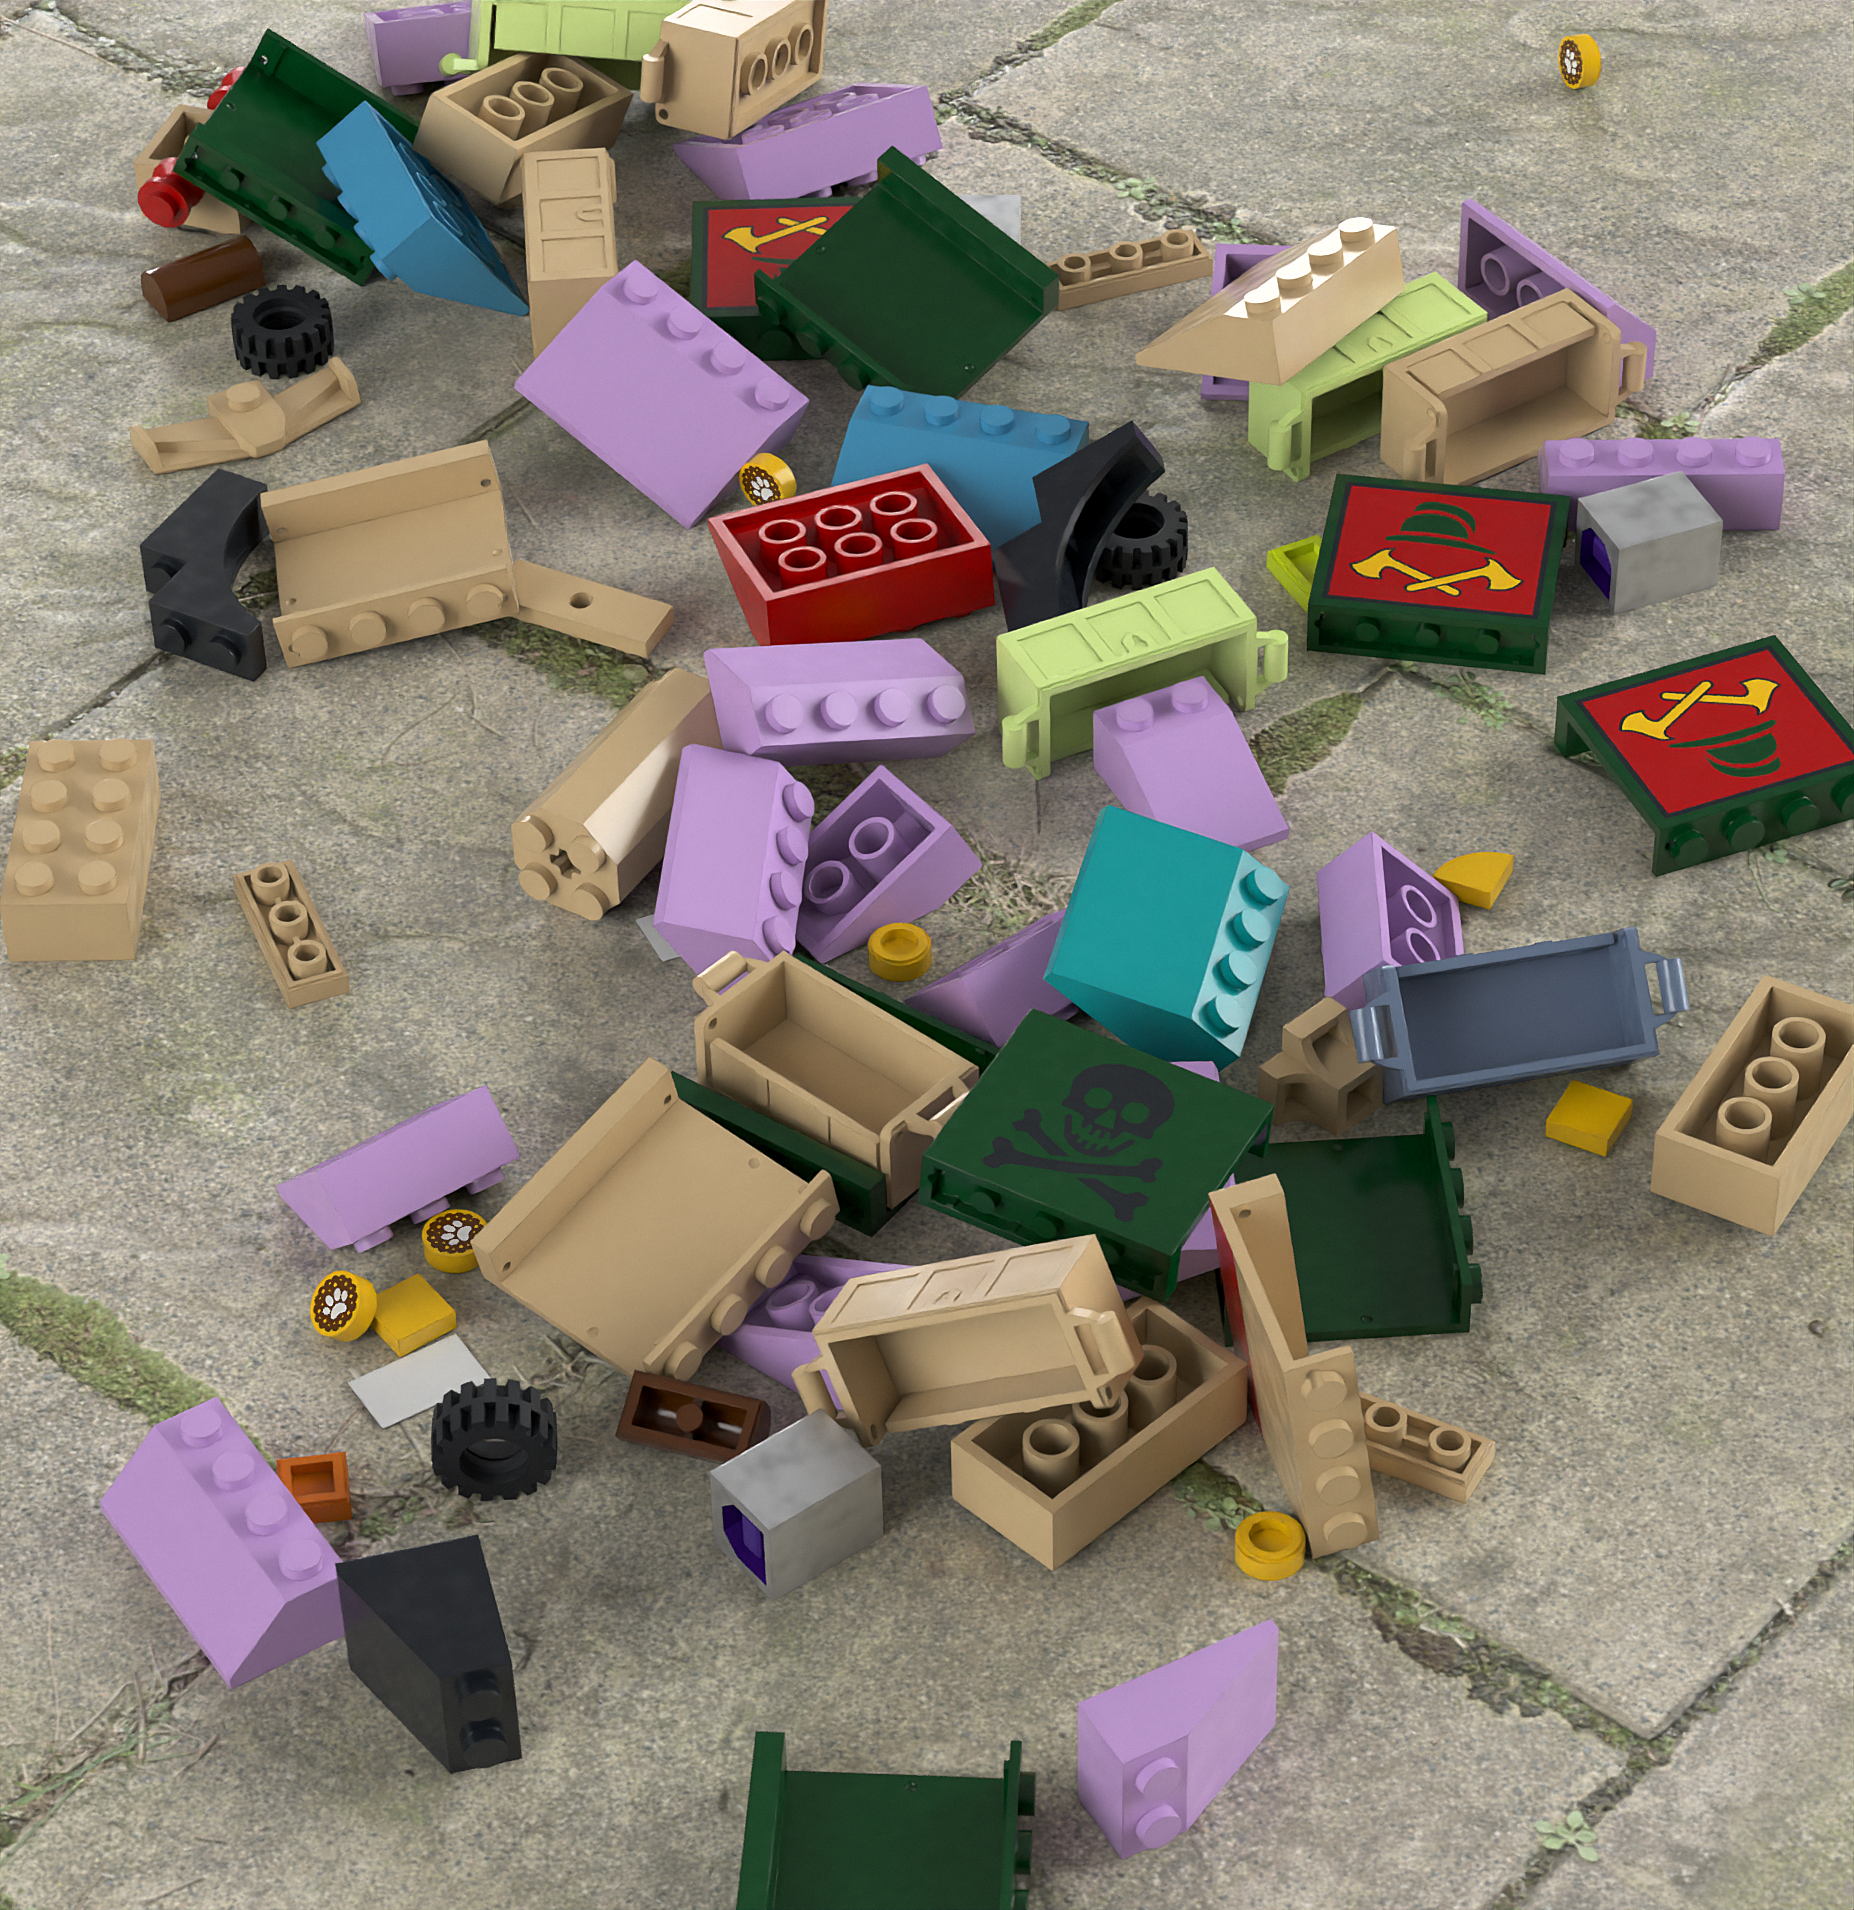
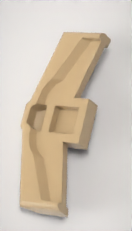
M334 356L328 360L327 367L274 396L268 392L259 379L247 383H238L227 390L206 396L208 412L211 418L150 429H143L138 424L129 426V432L133 447L154 474L160 475L248 458L258 459L281 451L286 445L360 405L361 399L352 372L338 356Z

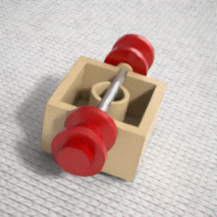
M246 67L233 68L226 74L222 80L221 87L215 89L207 101V109L178 104L134 161L138 191L137 199L141 217L148 218L153 223L166 228H175L183 224L214 230L222 234L232 233L241 235L250 223V218L172 171L191 132L199 122L203 125Z

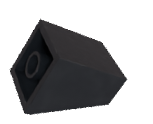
M475 1534L335 1563L350 1670L450 1774L475 1768H489L499 1763L522 1759L512 1660L479 1535Z

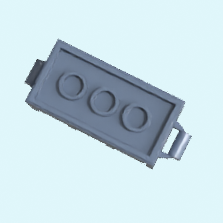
M1635 926L1621 928L1611 933L1554 942L1552 940L1537 942L1529 946L1478 954L1468 953L1447 959L1397 967L1394 965L1380 966L1362 975L1367 1004L1361 1009L1349 1012L1358 1064L1371 1062L1384 1068L1383 1099L1384 1104L1425 1098L1430 1095L1438 1096L1635 1064L1660 1055L1655 1029L1671 1020L1677 1013L1690 1010L1681 958L1668 959L1659 954L1641 951L1638 930ZM1645 964H1656L1664 1014H1653Z

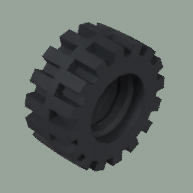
M287 284L277 285V290L272 291L268 287L258 289L259 295L255 296L249 293L243 297V303L237 302L233 307L234 313H231V327L235 356L237 361H240V366L243 369L248 370L252 368L253 375L261 377L264 373H269V379H279L280 375L287 374L289 379L297 378L298 372L304 371L308 375L316 371L315 364L324 366L328 362V356L333 355L334 333L331 310L326 298L320 299V293L315 290L306 293L305 287L298 285L293 290L287 289Z
M1145 490L1122 517L1105 545L1094 571L1096 573V580L1103 584L1111 580L1112 587L1122 589L1126 584L1132 585V590H1142V585L1149 584L1151 587L1161 584L1162 579L1166 581L1176 579L1177 571L1183 572L1186 567L1188 555L1187 515L1185 511H1181V505L1175 500L1167 503V495L1159 492L1154 497L1149 496V490Z
M496 1378L484 1379V1386L476 1387L473 1381L461 1384L460 1394L451 1389L443 1395V1404H436L433 1411L431 1429L432 1469L435 1476H441V1484L447 1489L458 1486V1495L469 1499L473 1493L480 1494V1501H493L496 1495H502L504 1500H516L517 1492L522 1491L528 1496L537 1491V1482L546 1485L551 1479L552 1470L555 1471L557 1465L556 1412H553L551 1401L548 1397L540 1399V1391L529 1386L527 1389L521 1390L520 1381L508 1379L506 1385H497ZM489 1439H501V1440H505V1441H492V1442H490V1441H485V1440H489Z

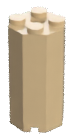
M675 667L657 681L655 679L648 683L511 824L514 863L521 870L518 880L522 889L529 896L537 900H546L552 905L583 916L588 920L596 921L610 908L620 904L664 857L682 748L690 744H697L723 750L709 679Z

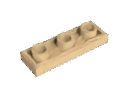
M1173 229L1166 231L1162 236L1138 242L1121 241L1113 244L1108 249L1086 254L1069 253L1060 257L1059 260L1044 263L1059 275V302L1056 307L1058 311L1213 275V258L1191 229Z
M517 559L513 564L520 614L510 617L519 619L522 622L533 623L569 634L575 638L612 647L627 654L648 658L675 621L673 605Z
M293 860L279 863H264L253 870L232 875L234 892L289 1009L350 992L346 970Z
M1359 1391L1370 1468L1466 1504L1495 1458L1496 1441Z

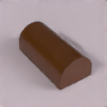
M245 235L237 236L147 270L141 274L143 297L167 322L178 320L266 285L260 256L251 240Z
M634 1370L615 1436L621 1441L723 1465L768 1439L771 1426V1409L764 1400Z

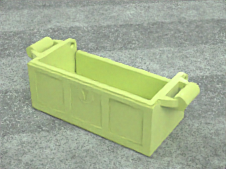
M472 0L468 59H462L456 53H449L440 60L438 68L443 76L453 77L458 73L475 74L520 52L576 56L626 89L640 91L643 55L650 54L656 43L660 40L661 21L693 1Z
M1436 271L1404 284L1405 291L1282 386L1249 381L1248 442L1267 457L1269 468L1282 470L1296 482L1308 478L1310 463L1342 449H1347L1360 441L1381 433L1384 365L1486 323L1488 313Z
M1215 567L996 636L998 731L1002 735L1003 764L1006 767L1015 769L1026 766L1036 780L1049 777L1051 762L1093 749V711L1202 675L1226 704H1229L1230 697L1242 712L1255 709V695L1274 682H1282L1287 678L1289 636L1282 630L1257 631L1256 615ZM1264 646L1263 675L1257 676L1258 647Z

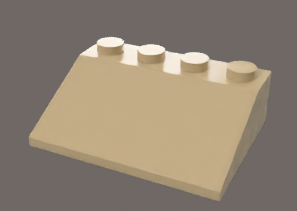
M1353 218L1260 261L1135 354L1136 364L1282 386L1405 291L1397 227L1373 224V221L1368 218Z

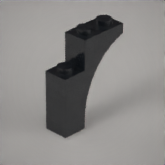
M1132 420L1032 477L1041 523L992 550L1008 632L1087 607L1094 571L1111 534L1134 502L1153 482L1166 472L1162 456Z
M218 468L140 544L146 591L155 594L148 601L155 648L255 682L267 669L262 623L241 605L233 594L232 588L238 572L248 556L270 533L261 508L260 493L268 492V488L265 483Z

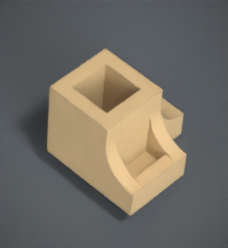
M1328 996L1283 1026L1282 1051L1259 1066L1258 1098L1275 1104L1272 1125L1275 1127L1291 1121H1306L1319 1125L1337 1138L1382 1107L1384 1068L1371 1062L1358 1064L1348 1009Z

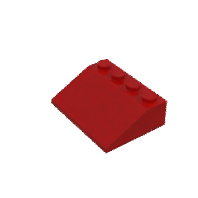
M928 463L707 518L708 529L751 633L760 646L862 641L866 638L893 631H910L920 624L947 617H965L973 613L974 610L995 605L991 544Z

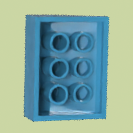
M366 100L316 143L327 162L322 167V171L330 182L342 192L337 197L339 202L358 221L354 225L355 231L375 251L370 255V258L388 280L393 281L399 277L414 292L523 317L530 311L528 303L465 194L441 171L435 169L427 158L412 149L413 145Z
M867 385L850 418L831 487L928 463L990 542L992 555V550L1041 523L1032 477L1088 446L1089 422L1069 419L1058 414L1045 415L1011 409L1003 405H986L956 400L949 396H932L902 391L895 387ZM992 555V569L993 573H996Z

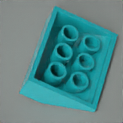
M1107 805L1099 812L1043 979L1129 1047L1167 1062L1213 1061L1219 1073L1240 1058L1290 886L1282 881L1272 869L1262 865L1244 849Z

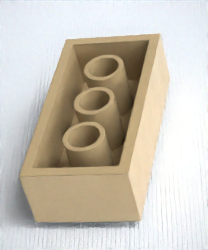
M520 52L431 93L412 149L427 158L435 169L453 175L470 186L478 197L498 205L522 193L520 157H523V153L606 148L608 150L614 147L634 93L576 56Z
M53 739L49 741H30L0 897V914L9 962L135 960L161 799L153 739Z
M1765 974L1656 1132L1650 1192L1773 1237L1854 1114V1005Z
M1146 1296L1141 1297L1126 1309L1145 1356L1112 1407L1097 1409L1090 1400L1042 1408L1039 1411L1027 1413L1018 1412L981 1418L951 1440L952 1498L1051 1571L1059 1568L1247 1420L1248 1363L1159 1302Z

